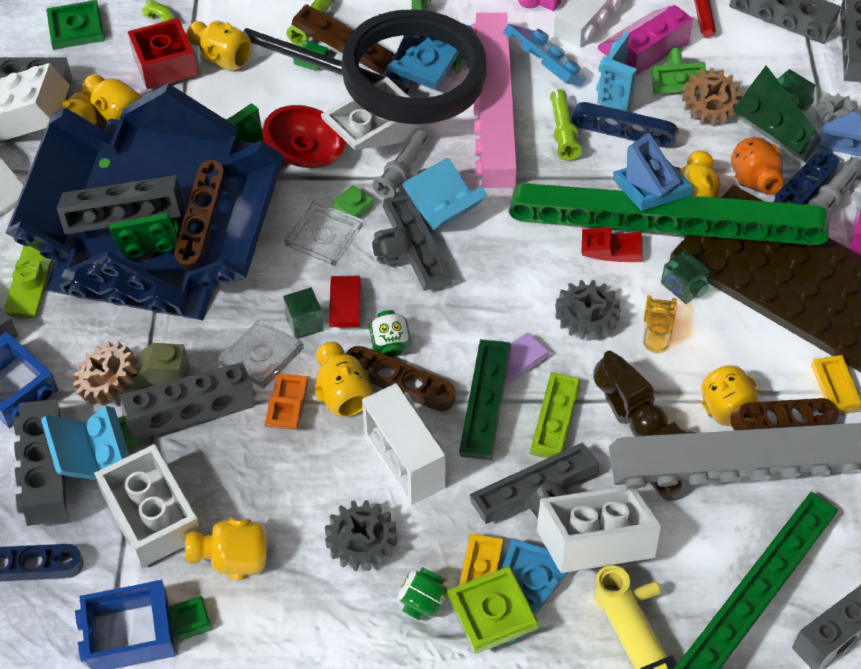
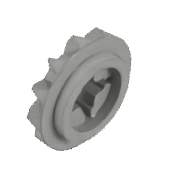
M839 92L835 96L827 93L825 98L819 99L815 109L817 117L824 124L853 111L860 115L861 110L857 108L858 102L850 101V96L841 97ZM838 107L842 108L839 111L833 113L834 109H837Z

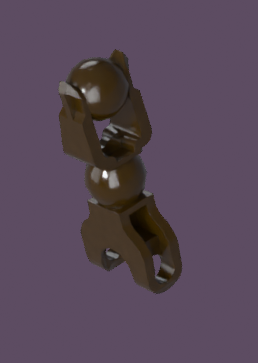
M611 350L604 353V357L595 365L593 370L595 384L604 392L605 398L618 422H625V424L630 422V429L635 437L695 433L680 429L675 422L669 424L667 412L661 406L653 404L655 397L653 396L654 389L652 385L623 357ZM678 481L676 485L660 487L657 482H651L652 486L665 500H672L677 497L682 487V481Z

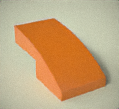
M277 373L273 396H270L265 427L297 430L308 387L307 376Z

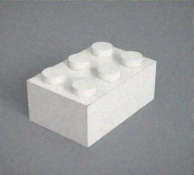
M50 63L34 66L29 70L12 73L0 78V141L45 129L51 115L57 112L62 104L61 102L65 101L70 85Z
M395 383L362 399L365 435L410 504L413 505L445 489V475L447 474L445 458L448 457L446 448L440 440L435 441L431 435V429L426 418L418 416L414 410L415 406L410 395L407 392L403 393Z
M155 444L94 473L100 491L141 568L185 547V536L188 532L198 531L201 533L197 517Z
M624 486L540 499L537 532L561 573L656 557L661 525L636 489H627Z

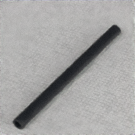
M249 28L244 29V32L249 35L252 44L343 76L342 61ZM360 68L363 75L372 84L386 78V76ZM389 78L404 93L408 94V84Z

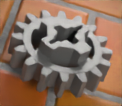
M580 280L577 287L569 283L568 291L561 289L559 298H556L555 318L560 320V328L569 327V335L572 336L578 332L582 340H584L586 334H589L593 340H596L597 333H601L606 337L608 329L615 330L616 323L620 319V300L615 299L616 292L614 290L606 292V284L597 287L595 280H592L590 285H585V282Z
M365 500L360 507L357 506L355 501H351V508L348 510L342 505L339 506V516L331 514L329 516L331 525L325 526V534L327 536L325 543L326 548L330 549L331 558L336 559L340 557V566L343 568L349 562L352 563L353 571H357L360 564H364L367 571L371 570V563L374 561L380 566L383 565V554L391 557L393 554L392 546L397 545V535L395 534L397 532L396 522H391V513L388 511L381 514V505L379 503L374 508H370L368 500ZM345 527L346 531L341 533L342 538L339 539V534L342 528ZM383 532V537L378 544L376 540L380 538V533Z

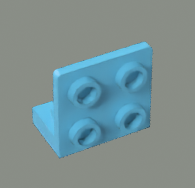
M624 32L619 40L613 42L610 54L602 58L598 67L601 77L596 85L598 104L623 111H629L631 108L637 71L636 68L626 65L630 34Z
M449 158L438 162L403 183V188L432 232L475 208L488 196L482 186L473 191L470 187L468 188Z
M104 406L85 422L46 415L41 419L53 464L59 475L96 480L95 472L130 456L114 407Z

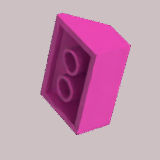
M676 5L657 9L598 45L597 49L608 56L613 42L619 40L624 32L629 33L626 65L636 68L637 76L668 56L673 48H681L690 41L694 18Z

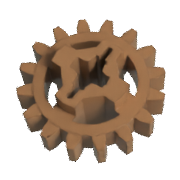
M710 68L707 74L700 69L698 76L693 74L690 76L689 82L685 83L682 101L686 102L684 106L685 111L692 110L690 116L692 119L699 116L701 117V124L705 120H709L711 126H714L716 120L725 124L727 117L730 119L734 118L733 108L742 98L743 92L738 91L740 83H732L733 75H729L726 78L723 76V69L716 74L714 69Z
M107 341L104 348L101 349L97 345L95 346L94 353H86L85 362L77 364L81 368L80 371L73 373V376L77 379L73 383V386L77 389L76 392L92 405H95L97 401L101 405H105L107 398L115 401L117 393L125 394L127 392L126 384L134 383L131 375L138 373V369L134 366L138 363V359L126 345L123 346L119 341L112 345Z

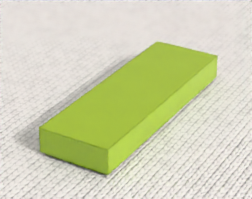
M554 372L550 373L530 455L549 458L564 451L581 378Z

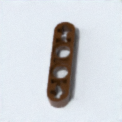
M216 160L204 161L197 170L176 243L175 258L181 267L187 270L199 267L204 259L225 185V170ZM215 169L218 175L212 176L210 181L212 188L208 187L209 179L206 173L210 174ZM202 195H210L212 197L211 203L206 207H199L197 205V200ZM196 221L203 222L204 229L201 233L192 234L189 232L192 223ZM187 239L193 241L192 250L195 256H190L188 260L183 256L184 253H189L191 244Z
M354 346L346 352V355L353 356L358 361L360 358L364 359V362L360 361L364 370L368 371L369 381L373 385L385 389L396 383L403 393L407 392L414 402L436 411H446L455 403V387L445 379L367 347ZM382 368H391L394 374L384 378L378 375V371ZM410 379H417L421 381L422 385L417 389H410L406 387L405 383ZM442 392L446 393V396H442L440 399L436 398V395H440Z
M826 398L749 402L737 407L730 414V423L735 431L833 425L838 420L836 406ZM793 409H796L801 414L802 423L794 418L792 414ZM768 410L775 414L777 425L771 423L768 419ZM818 411L819 413H823V415L814 416L813 413ZM756 417V420L751 423L749 420L744 419Z

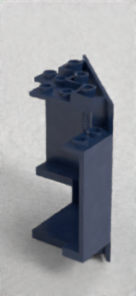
M169 83L124 107L120 119H109L105 130L64 107L52 114L5 233L13 237L14 241L18 244L30 246L40 251L43 257L56 260L45 291L203 321L213 289L247 278L284 155L263 141L256 144L239 141L237 126ZM101 159H109L110 165L107 168H101L99 166ZM216 160L225 170L226 181L205 256L201 265L193 270L181 267L174 255L175 248L168 252L157 251L152 258L143 263L131 261L129 257L124 258L110 232V228L64 234L57 211V206L63 192L173 175L178 177L183 197L181 217H178L180 231L199 166L204 161ZM215 169L210 174L206 173L209 179L208 187L212 188L210 185L212 176L218 175ZM210 195L200 196L197 200V205L199 207L208 206L212 201V197ZM201 221L192 223L189 232L192 234L201 233L204 229V223ZM189 239L187 240L191 244L190 251L187 254H183L186 260H188L190 256H195L192 250L193 241H190Z

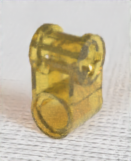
M646 295L643 316V345L648 351L662 353L669 348L676 315L677 298H672L669 301L653 299L651 295Z

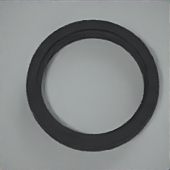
M396 10L374 16L361 23L352 31L344 45L342 74L345 87L350 96L368 112L380 118L398 123L430 124L453 118L475 103L482 91L486 77V54L481 41L473 31L449 16L426 10ZM403 35H418L438 39L454 47L466 60L469 72L463 82L449 92L433 97L410 98L390 94L373 85L363 75L359 62L363 54L371 46L384 39Z

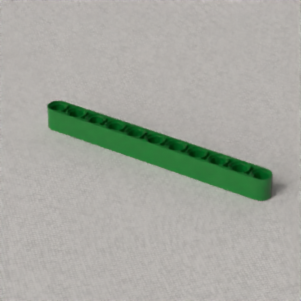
M520 183L513 189L508 211L513 219L522 222L596 228L611 227V229L806 245H820L829 238V211L823 206L687 196L641 211L625 192L621 190Z

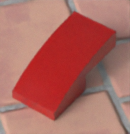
M611 227L582 229V256L613 262H643L642 233L612 234Z
M331 276L329 327L360 326V276Z

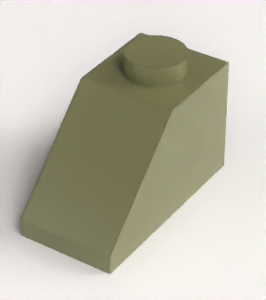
M152 343L134 356L138 359V363L134 366L138 369V373L131 375L134 383L126 384L125 388L144 389L187 377L189 362L184 344Z

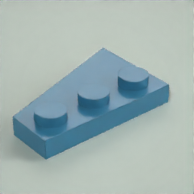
M464 24V25L467 26L470 30L473 31V27H472V26H469V25ZM426 37V40L417 47L412 46L406 51V55L399 61L395 59L388 65L389 72L437 90L460 53L443 41Z
M511 24L506 26L503 33L507 37L521 40L523 42L521 48L527 53L543 58L541 64L563 82L581 87L586 81L587 77L580 72L581 67L576 62L567 59L564 56L565 51L558 45L552 44L548 40L550 37L546 32L538 28L531 30Z
M511 539L502 569L508 566L511 567L535 616L569 573H561L546 548ZM519 637L510 640V642L515 643Z

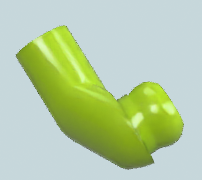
M154 0L147 1L146 5L142 7L143 14L148 16V18H153L156 14L162 22L175 19L169 7Z

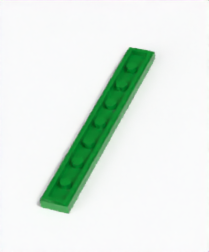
M810 491L674 669H721L839 510Z

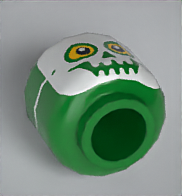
M393 310L378 313V318L371 321L369 325L374 351L389 357L404 354L406 352L405 349L411 343L406 317L395 314Z
M421 567L420 571H410L397 595L398 600L405 605L402 611L419 621L423 615L429 618L435 617L447 596V588L443 585L445 579L424 567Z

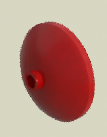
M288 105L274 110L268 115L263 126L265 143L284 155V162L301 168H320L336 162L343 154L346 141L321 118V114L324 113L323 111L304 105Z

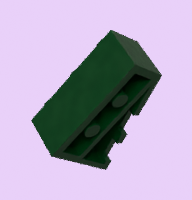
M765 65L733 108V112L739 120L805 162L820 143L821 138L767 65Z

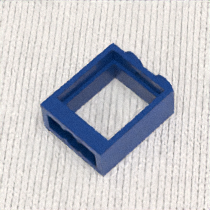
M5 332L0 336V371L18 359L37 376L6 401L2 402L0 400V420L8 428H11L14 425V417L19 416V403L50 400L59 390L53 374L8 332Z
M163 580L79 596L81 609L75 610V618L78 630H83V641H78V651L81 662H87L90 669H117L175 657L168 595ZM152 606L156 640L99 652L96 616Z

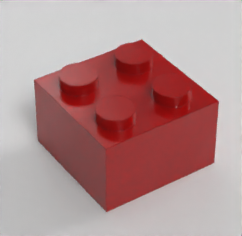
M179 18L128 31L132 53L146 89L198 76L194 52Z

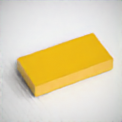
M843 355L813 359L811 367L822 395L834 403L838 410V415L861 412V398Z

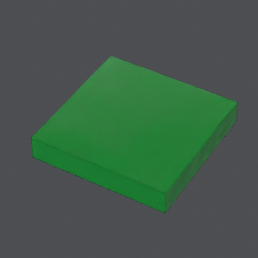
M97 0L46 8L53 50L105 41Z

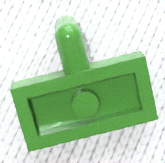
M673 48L665 59L667 65L652 66L650 69L653 95L684 93L685 83L689 82L692 74L698 76L700 69L706 73L705 62L683 64L680 48Z

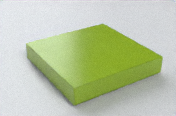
M510 566L447 590L449 601L474 654L539 628V623Z

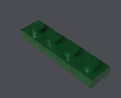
M480 339L460 443V457L492 460L512 348L510 342Z

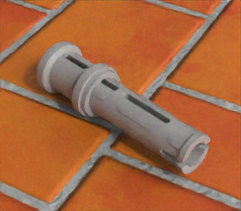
M422 129L415 130L396 159L385 165L384 173L373 182V189L378 195L383 198L395 196L398 185L405 182L408 177V169L430 141V136H427L428 133Z
M853 157L849 158L828 185L821 186L817 190L816 197L809 200L806 205L823 206L829 211L830 215L831 209L836 208L841 203L842 194L861 173V159L855 157L854 160Z

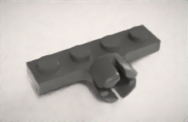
M409 195L385 198L382 207L393 228L379 230L374 233L375 239L372 242L374 256H377V262L383 265L402 261L409 262L424 291L451 286L453 277Z
M582 442L471 493L470 501L485 524L525 507L530 509L538 519L540 499L569 495L564 488L599 472V462Z

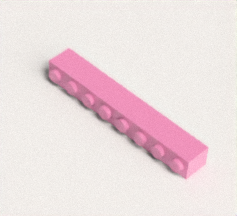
M507 12L476 13V23L470 25L473 27V33L481 41L486 54L484 85L478 99L473 104L474 115H479V119H474V135H480V139H475V156L481 157V160H476V176H481L483 188L515 187L516 152L509 37L503 33L508 25Z

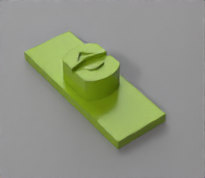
M23 246L12 275L13 281L4 306V312L13 317H37L53 260L43 257L40 251L30 246Z

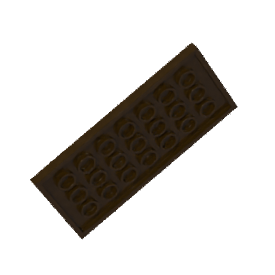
M732 185L722 196V198L762 201L735 185ZM687 235L671 253L669 261L829 355H843L846 365L861 373L860 254L831 238H828L825 243L820 245H806Z

